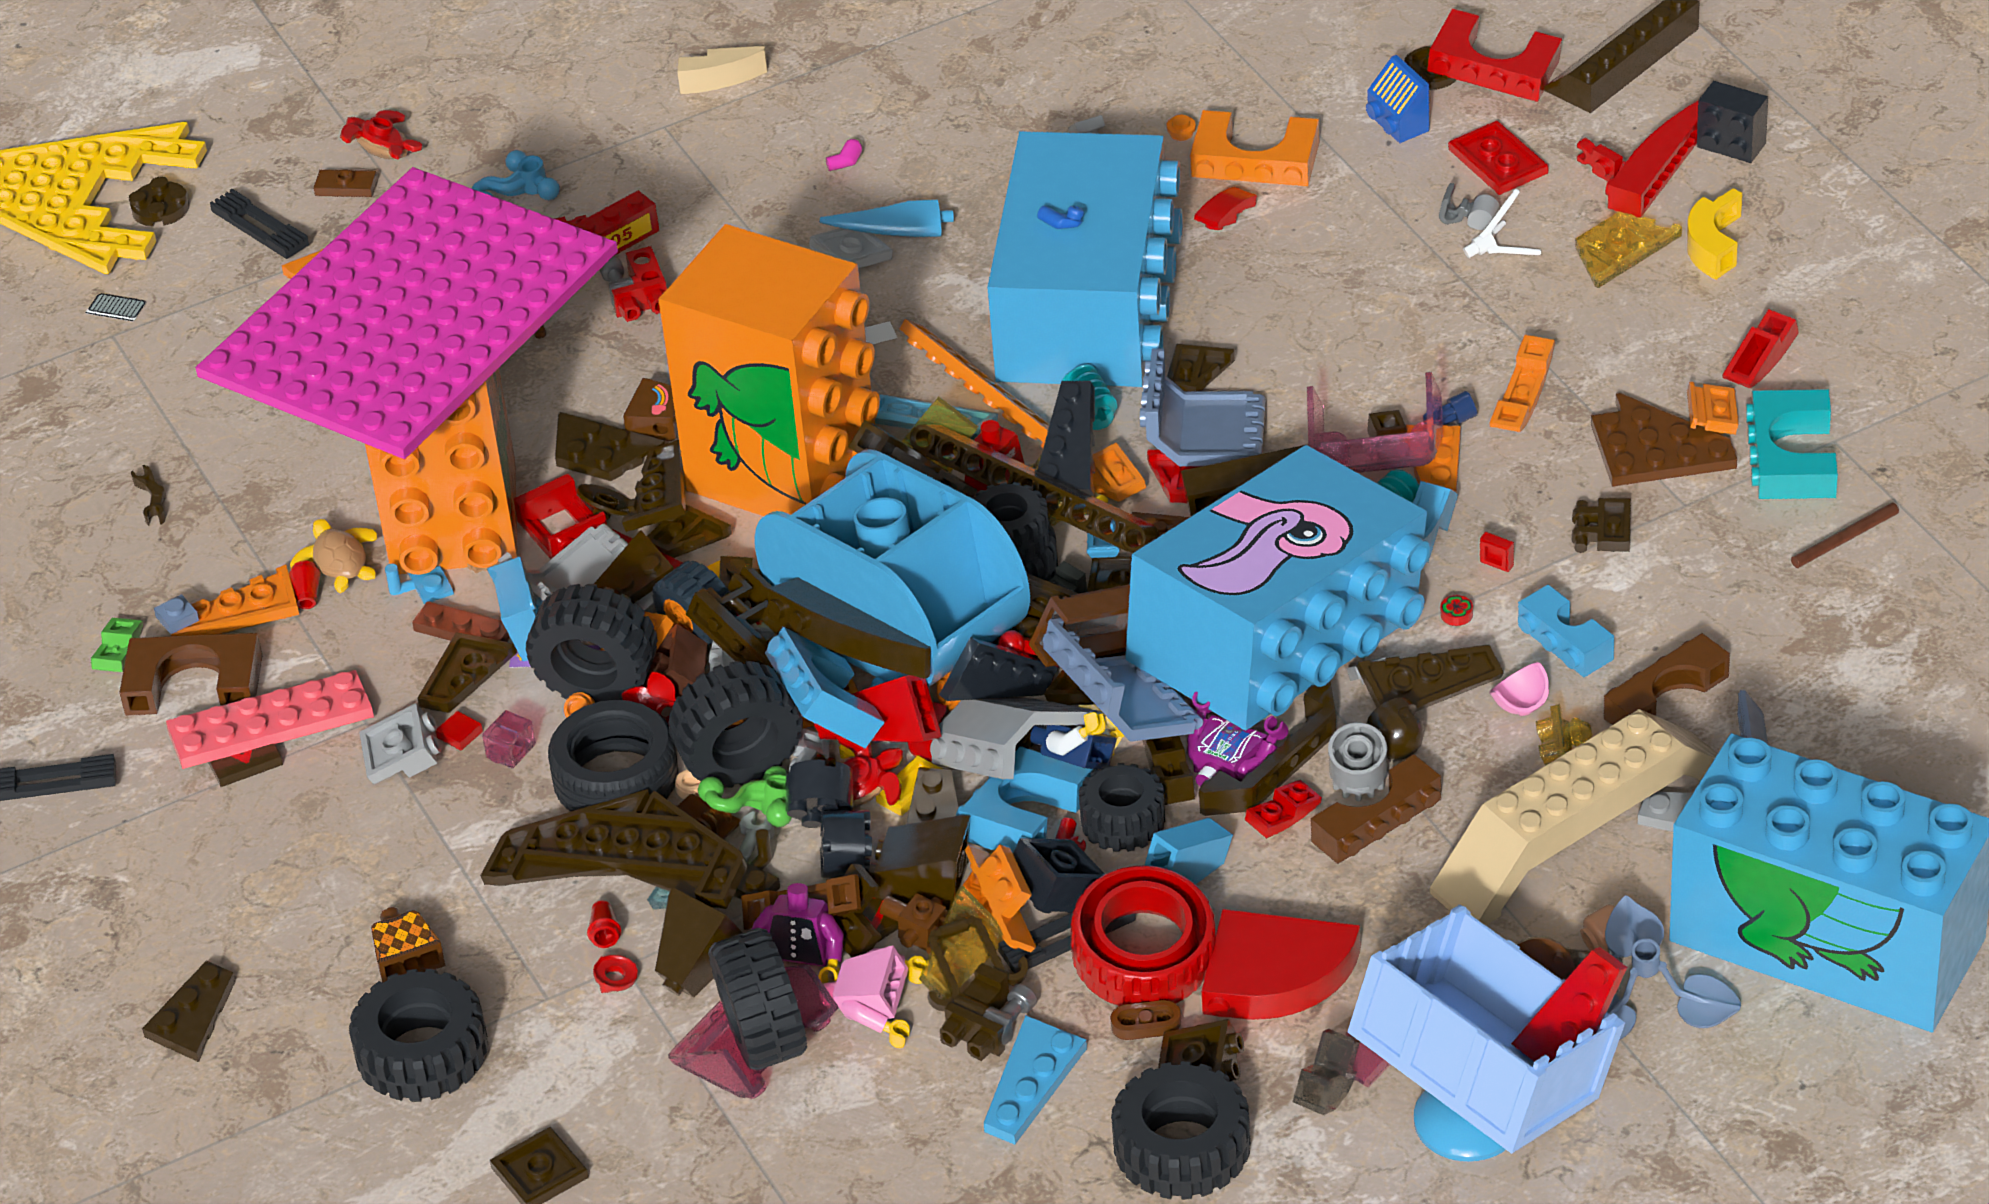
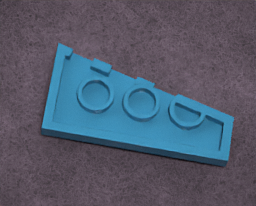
M1025 1015L984 1120V1132L1015 1145L1087 1050L1086 1039Z

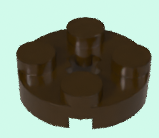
M155 177L149 184L142 186L129 195L134 220L145 226H154L153 222L161 221L163 226L175 223L183 218L188 211L187 204L189 200L186 189L178 183L168 181L166 177Z

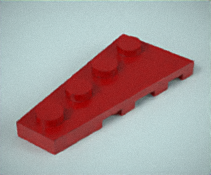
M1601 947L1593 949L1511 1044L1534 1062L1544 1055H1547L1550 1058L1549 1062L1555 1059L1559 1046L1571 1040L1574 1042V1047L1578 1035L1588 1028L1594 1030L1593 1036L1597 1033L1628 967Z

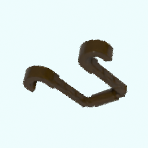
M971 915L968 919L961 918L939 926L938 930L931 931L927 943H929L931 952L944 976L951 997L943 1000L937 997L935 991H928V1002L934 1009L945 1011L947 1005L953 1002L960 993L955 977L951 973L946 958H944L943 951L937 942L940 938L944 940L969 931L970 927L976 928V932L983 943L993 968L1008 974V982L1011 986L1020 984L1026 978L1028 972L1027 959L1023 956L1019 960L1018 967L1020 971L1018 973L1011 974L1007 972L996 953L994 944L990 940V936L981 918Z

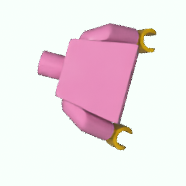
M894 946L882 949L874 948L865 954L846 959L841 964L837 981L823 984V999L828 1004L836 1003L846 1018L859 1022L879 1033L882 1030L889 1033L890 1044L894 1047L902 1048L905 1046L904 1036L909 1037L910 1034L908 1023L904 1020H895L892 1023L887 1020L895 1017L906 976L910 982L915 984L925 982L927 962L922 956H913L909 960H905V956L899 954Z

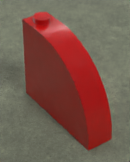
M1222 909L1215 936V947L1209 959L1201 990L1203 1015L1248 1020L1272 1019L1292 1015L1319 1004L1335 993L1346 982L1356 966L1361 950L1360 925Z

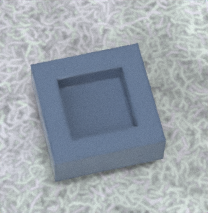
M182 594L154 608L156 618L170 634L199 621L197 611Z

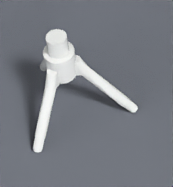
M1518 189L1512 192L1483 232L1472 239L1471 244L1463 248L1467 258H1471L1476 254L1482 255L1486 252L1489 254H1541L1540 249L1497 246L1493 237L1506 225L1504 220H1500L1519 195L1520 191Z

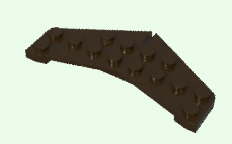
M643 790L506 831L500 837L480 876L484 885L507 886L620 872L669 892L674 887L712 908L727 909L746 871L747 864L742 852L656 791L653 790L652 794L649 795L648 790Z

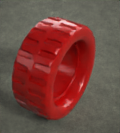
M1145 865L1130 866L1101 876L1084 890L1072 914L1071 952L1072 961L1077 969L1078 976L1089 990L1101 999L1117 1006L1160 1000L1178 1003L1184 1000L1202 985L1210 956H1212L1215 947L1216 931L1212 907L1198 886L1186 877L1165 868ZM1134 913H1150L1174 922L1180 928L1182 936L1174 945L1162 952L1140 955L1129 953L1115 946L1107 938L1104 930L1110 922L1119 917Z

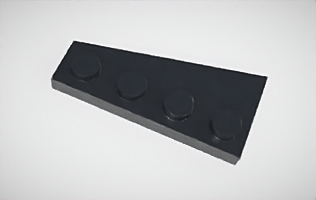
M1061 381L1037 470L1091 496H1095V486L1093 484V474L1095 473V462L1093 460V447L1095 446V435L1093 434L1095 387L1091 381ZM1035 483L1033 484L1034 491H1036Z
M970 637L939 695L946 701L1042 696L1051 685L1059 667L1057 665L1045 667L1036 656Z

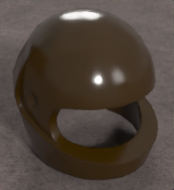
M1405 697L1391 699L1381 704L1370 714L1366 724L1375 727L1382 733L1387 745V758L1392 760H1401L1412 756L1420 748L1424 737L1422 721L1414 716L1416 705Z

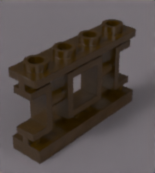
M750 565L744 566L740 575L738 573L732 575L727 587L732 593L723 598L711 587L707 590L703 588L694 593L686 612L687 617L734 661H740L742 664H746V661H752L774 669L765 654L771 639L766 640L751 626L762 620L776 636L784 627L768 618V588L772 586ZM748 600L754 607L749 608L744 602ZM729 610H734L739 616L734 617Z

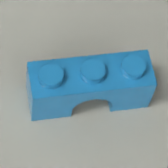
M1550 585L1544 586L1518 602V626L1521 630L1531 635L1547 651H1551L1568 668L1574 669L1582 677L1588 676L1614 660V635L1593 619L1581 625L1570 626V601Z

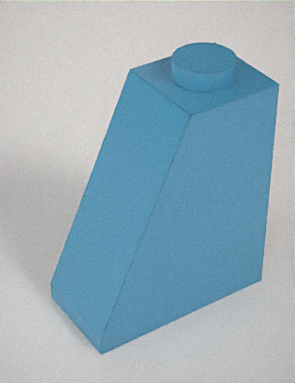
M1210 818L1156 832L1153 834L1144 865L1174 871L1196 885L1224 864L1233 834Z

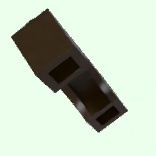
M864 420L848 446L856 453L866 449L879 451L970 498L974 497L978 491L885 430Z

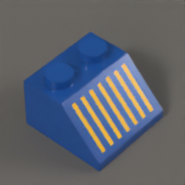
M1394 55L1367 90L1368 103L1366 104V111L1368 116L1382 126L1388 135H1391L1397 142L1402 143L1429 131V84L1398 55Z

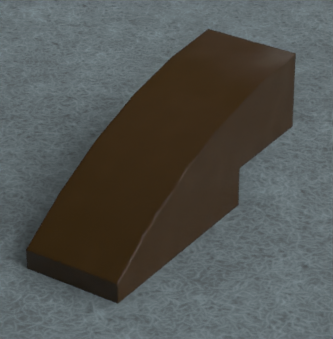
M1171 736L1142 740L1151 774H1156L1159 782L1163 785L1164 805L1195 800L1193 776L1186 762L1185 749L1180 737Z

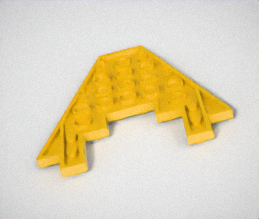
M179 122L0 150V224L47 246L50 250L58 251L103 274L109 275L118 257L146 260L156 243L154 232L107 227L112 218L110 208L90 206L104 180L111 178L133 181L143 163L198 168L207 152L206 143L204 141L185 140L189 133L188 122Z

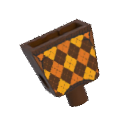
M389 907L380 914L381 921L371 926L382 983L388 980V976L398 973L399 976L407 974V970L417 969L418 972H425L426 969L436 970L446 966L439 938L418 911L412 910L401 914L398 908Z

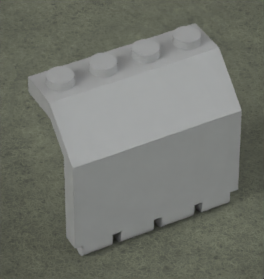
M601 524L596 529L591 526L539 570H526L524 567L527 582L530 583L533 591L535 604L539 606L538 610L544 599L560 588L565 587L567 589L568 586L580 584L581 587H585L586 584H594L628 543L606 524ZM507 552L498 559V562L503 563L513 558ZM653 591L635 602L634 605L638 604L644 609V612H656L655 603L652 598ZM578 640L584 645H596L588 641Z
M992 698L961 700L939 724L942 737L933 739L931 743L932 763L999 779H1014L1016 744L1034 725H1085L1084 715L1095 712L1097 715L1103 714L1104 720L1105 715L1101 711L1039 699Z

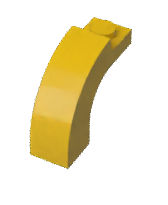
M1734 188L1717 197L1713 202L1703 196L1694 204L1688 216V255L1699 270L1715 280L1737 266L1738 242L1720 232L1741 217L1742 193Z

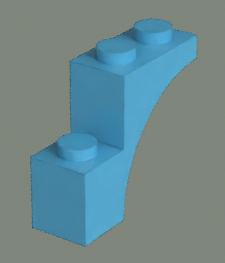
M1420 481L1413 504L1427 511L1424 540L1430 545V554L1427 563H1429L1438 530L1448 531L1458 494L1449 488Z

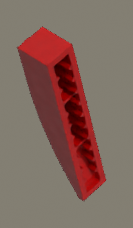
M1698 101L1662 124L1644 140L1627 161L1622 162L1619 172L1614 178H1610L1606 185L1605 194L1608 195V209L1638 218L1644 215L1697 144Z

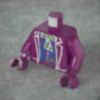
M1196 691L1192 701L1197 709V714L1203 719V725L1199 729L1194 730V734H1188L1187 738L1188 755L1193 761L1194 772L1198 773L1195 778L1196 783L1201 787L1203 782L1210 780L1219 771L1241 782L1244 776L1249 772H1253L1268 754L1276 751L1278 746L1275 743L1277 740H1282L1288 735V726L1284 721H1281L1279 727L1274 730L1277 726V719L1274 716H1270L1264 723L1267 735L1250 728L1245 731L1230 721L1214 715L1206 719V714L1211 712L1209 710L1210 702L1199 705L1197 703L1198 692Z

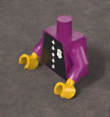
M791 884L787 888V895H779L774 905L765 907L755 920L752 930L755 928L768 930L783 961L823 966L824 968L820 970L818 975L821 985L828 983L830 971L834 974V981H837L840 971L838 962L842 961L844 933L833 915L829 914L826 902L808 898V887L805 884Z

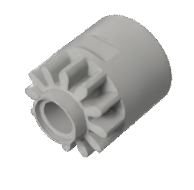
M1350 723L1340 727L1332 735L1328 745L1329 775L1333 781V789H1342L1343 798H1348L1350 793L1355 794V799L1358 802L1361 801L1362 794L1367 793L1369 798H1374V790L1376 788L1383 790L1384 779L1388 777L1385 738L1378 729L1366 723Z

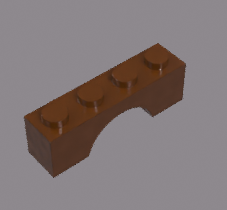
M1703 633L1699 634L1693 639L1684 642L1679 648L1668 655L1660 657L1654 664L1643 671L1635 673L1632 678L1618 687L1610 689L1604 695V720L1614 725L1638 709L1656 716V699L1671 690L1694 689L1704 693L1729 677L1730 653Z
M1415 754L1389 769V793L1381 801L1362 807L1347 806L1336 802L1310 818L1311 842L1337 864L1349 857L1355 856L1361 849L1376 840L1382 839L1387 833L1401 824H1406L1425 809L1436 805L1441 800V775Z

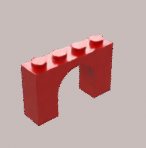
M1452 8L1430 48L1427 71L1538 102L1544 92V86L1548 84L1559 63L1562 38L1535 31L1526 49L1518 56L1508 59L1486 57L1472 47L1477 39L1480 16Z

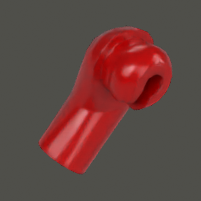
M1063 818L1055 839L1073 840L1085 851V840L1083 839L1079 842L1077 841L1079 836H1074L1077 827L1076 821L1072 818Z

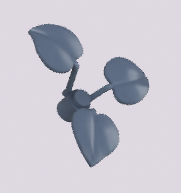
M1627 895L1613 909L1605 930L1607 947L1614 955L1622 958L1632 956V969L1630 970V977L1624 995L1619 1000L1615 994L1607 1010V1013L1610 1015L1614 1013L1625 1022L1620 1039L1626 1037L1636 1023L1635 1011L1625 1005L1630 998L1636 978L1638 976L1650 978L1656 975L1658 971L1662 972L1673 992L1677 996L1682 997L1677 1004L1678 1014L1690 1026L1696 1028L1714 1027L1739 1012L1741 1009L1739 998L1731 988L1717 978L1703 974L1692 975L1685 980L1684 990L1678 987L1667 969L1666 962L1660 961L1659 946L1664 938L1662 922L1654 913L1640 906Z

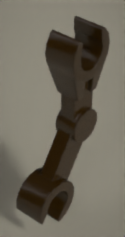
M142 465L144 475L137 476L132 470L131 476L134 486L151 494L150 505L143 510L145 522L149 526L150 518L158 516L160 525H162L166 520L162 507L163 499L166 497L163 486L155 482L151 468Z

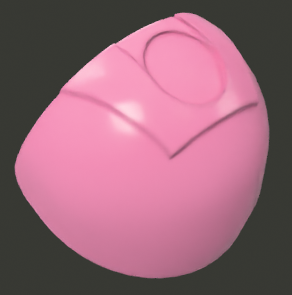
M1534 662L1502 680L1489 693L1503 710L1519 716L1530 715L1544 705L1548 697V677L1544 667L1539 662Z

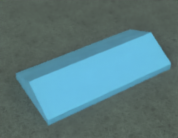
M881 394L879 395L880 405L875 418V424L911 430L917 425L938 424L974 440L981 433V424L986 420L997 421L998 414Z

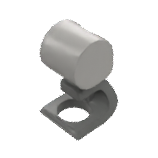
M1450 183L1441 203L1440 221L1449 225L1461 222L1465 216L1468 219L1469 227L1484 230L1499 211L1498 201L1490 195H1479L1472 203L1468 202V199L1463 198L1462 203L1456 208L1451 202L1455 184Z

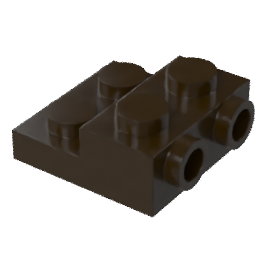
M1229 1019L1164 1032L1158 1068H1160L1161 1064L1171 1062V1065H1181V1061L1191 1062L1192 1066L1198 1067L1201 1063L1210 1066L1215 1073L1218 1070L1229 1077L1230 1082L1239 1080L1240 1067L1236 1058L1237 1054L1244 1051L1243 1037L1240 1032L1235 1031Z

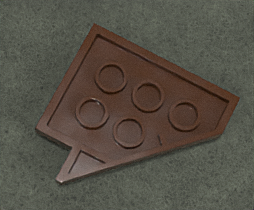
M1616 393L1615 403L1618 409L1617 412L1591 415V427L1612 487L1737 469V457L1730 438L1713 431L1704 430L1699 425H1696L1695 429L1690 428L1689 421L1622 393Z

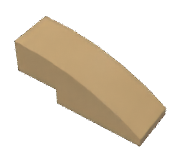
M765 46L707 49V56L678 57L677 72L680 94L717 90L737 85L767 73Z

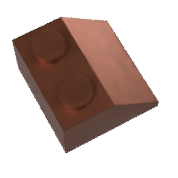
M676 624L669 630L657 649L643 686L647 687L648 677L652 671L659 672L669 678L674 684L675 698L681 697L683 695L682 690L688 683L692 685L696 681V677L705 670L707 664V643Z

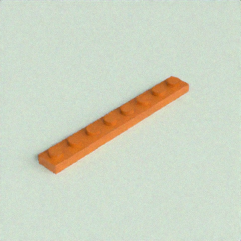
M907 319L903 321L899 330L908 336L907 342L920 350L924 348L927 351L925 355L927 358L940 365L943 363L946 366L944 369L946 373L959 380L962 378L965 381L963 384L965 388L975 394L981 393L984 396L983 402L992 408L1003 410L1002 417L1017 425L1019 423L1022 425L1021 431L1032 439H1040L1042 441L1040 446L1044 447L1050 425L1047 421L925 326Z

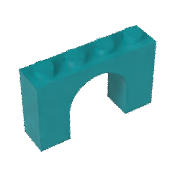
M1829 389L1752 391V404H1746V423L1752 422V425H1748L1747 429L1748 444H1754V446L1749 447L1750 465H1756V467H1751V485L1758 487L1759 499L1836 498L1838 480L1836 453H1794L1786 451L1774 443L1778 439L1789 435L1830 434L1831 404Z

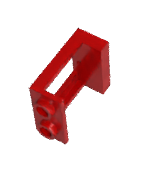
M569 473L513 498L517 522L550 559L555 557L591 526L596 529L601 524L607 525L604 512L594 515L577 496L575 481ZM565 509L577 524L551 535L539 521Z

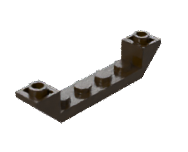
M1330 681L1322 687L1311 685L1306 690L1303 698L1306 723L1297 732L1289 735L1275 752L1268 754L1253 772L1247 773L1242 782L1222 771L1217 772L1210 780L1203 782L1198 792L1200 814L1212 816L1246 812L1249 808L1260 805L1276 788H1279L1330 741V738L1336 732V710Z

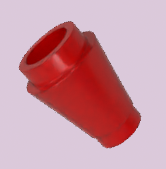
M299 561L292 566L289 577L297 606L300 609H311L316 605L321 572L315 563Z
M604 900L593 904L587 929L589 940L599 948L612 947L621 936V927L614 914L612 905Z

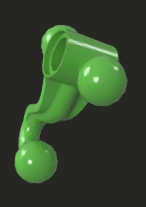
M770 767L766 770L763 780L744 784L733 797L727 799L722 798L724 785L716 777H706L701 780L698 786V794L701 799L718 811L736 813L744 806L753 807L761 810L766 815L768 822L775 827H784L792 819L786 812V770L783 767Z

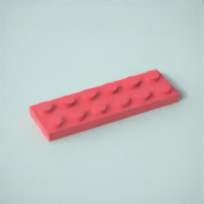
M356 670L341 672L316 681H308L290 688L278 689L260 696L244 698L234 703L214 706L208 710L193 714L181 715L167 720L166 725L181 767L184 769L272 743L277 744L373 718L374 715Z

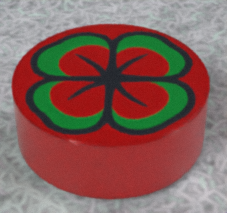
M1461 595L1449 596L1441 602V619L1446 624L1452 626L1465 625L1473 618V603L1470 599Z

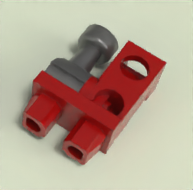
M652 246L625 252L629 275L627 278L622 277L625 269L621 260L616 257H612L599 269L603 279L610 282L611 303L617 318L623 316L629 322L637 320L641 316V311L651 309L655 314L660 313L659 298L667 290V286ZM640 257H647L649 262L637 264L634 261Z

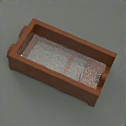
M1130 584L1071 595L1069 598L1067 596L1059 599L1058 596L1051 597L1029 642V646L1044 666L1058 665L1043 649V637L1046 634L1049 619L1061 618L1064 621L1063 628L1067 632H1074L1075 636L1079 637L1078 644L1083 649L1089 648L1091 653L1095 654V657L1126 652Z

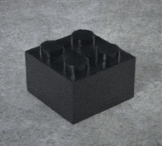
M1713 80L1698 100L1697 148L1752 163L1766 144L1768 96Z
M1020 838L1013 852V856L1032 894L1029 899L1033 902V906L1043 913H1072L1084 890L1096 879L1105 875L1086 853L1070 839Z

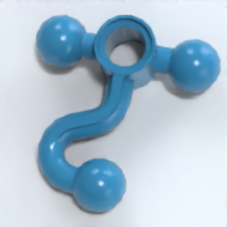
M520 150L511 151L505 159L507 168L514 172L512 175L506 178L487 176L472 186V189L491 196L493 195L486 190L495 191L506 196H516L524 193L530 195L539 194L540 198L548 201L555 199L560 192L557 180L546 177L543 160L534 155L526 156Z

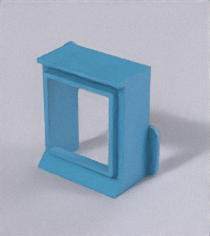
M520 556L489 567L487 571L495 584L501 620L522 661H527V652L525 650L527 636L539 606L535 604L533 591L530 583L527 582L523 560Z

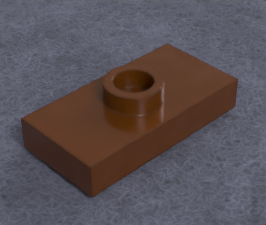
M348 169L319 170L313 188L315 196L372 197L378 180L377 172Z

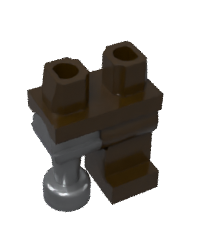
M981 963L974 971L975 979L965 991L957 995L954 1001L947 1005L945 1008L946 1021L940 1028L941 1043L952 1048L961 1040L966 1041L967 1052L971 1057L980 1061L985 1059L990 1053L1000 1056L1005 1051L1004 1045L1009 1041L1011 1042L1013 1038L1012 1024L1020 1013H1028L1037 1004L1036 995L1030 988L1017 984L1009 992L1008 974L984 963ZM1008 1001L1009 1003L1003 1009H1001L1003 1005Z

